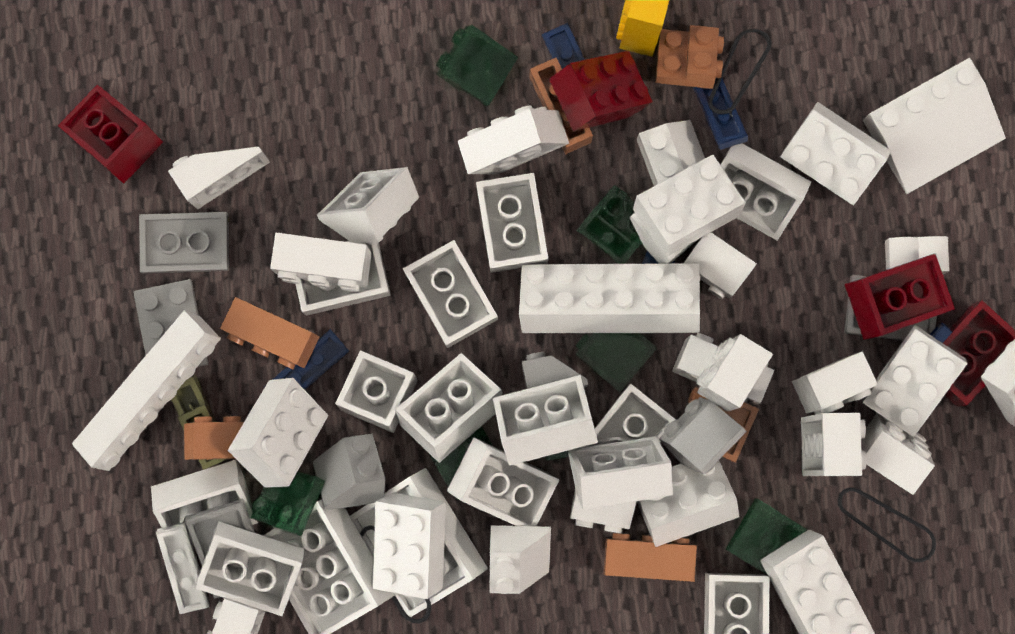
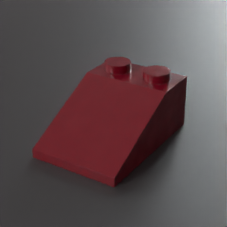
M96 85L58 125L61 130L123 184L163 143L147 124L99 85Z
M936 253L844 284L863 340L886 335L955 309Z

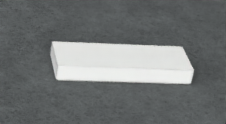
M186 522L157 529V539L179 613L184 614L208 608L207 592L195 589L200 568Z

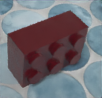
M629 50L572 62L549 78L573 132L631 117L653 102Z
M983 300L973 303L950 327L952 333L943 342L944 345L966 358L968 363L945 394L957 407L967 406L984 388L985 383L981 376L986 368L995 362L1010 342L1015 340V330Z

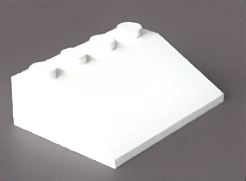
M970 58L869 113L863 120L873 139L891 150L887 162L906 194L1006 139L986 84Z
M426 468L384 493V497L390 493H397L446 502L443 588L429 598L431 605L472 581L488 569ZM376 503L367 504L350 515L359 533L362 528L368 525L375 527ZM368 530L365 532L363 540L374 558L375 531ZM394 593L409 617L427 608L424 598Z
M321 499L263 535L304 549L303 562L289 600L308 634H331L395 596L393 592L373 589L374 558L345 508L325 511Z

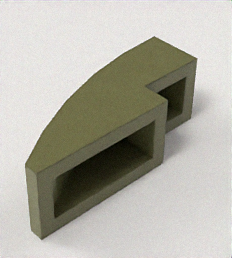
M196 375L191 376L181 385L175 397L171 400L179 415L178 419L183 430L184 424L194 422V417H212V422H217ZM202 459L199 462L203 470L226 459Z

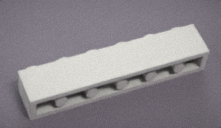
M184 310L73 441L72 445L92 468L109 471L116 466L125 451L139 439L142 431L157 418L159 411L164 405L175 397L181 385L195 373L196 368L203 359L213 352L215 345L221 338L200 316Z

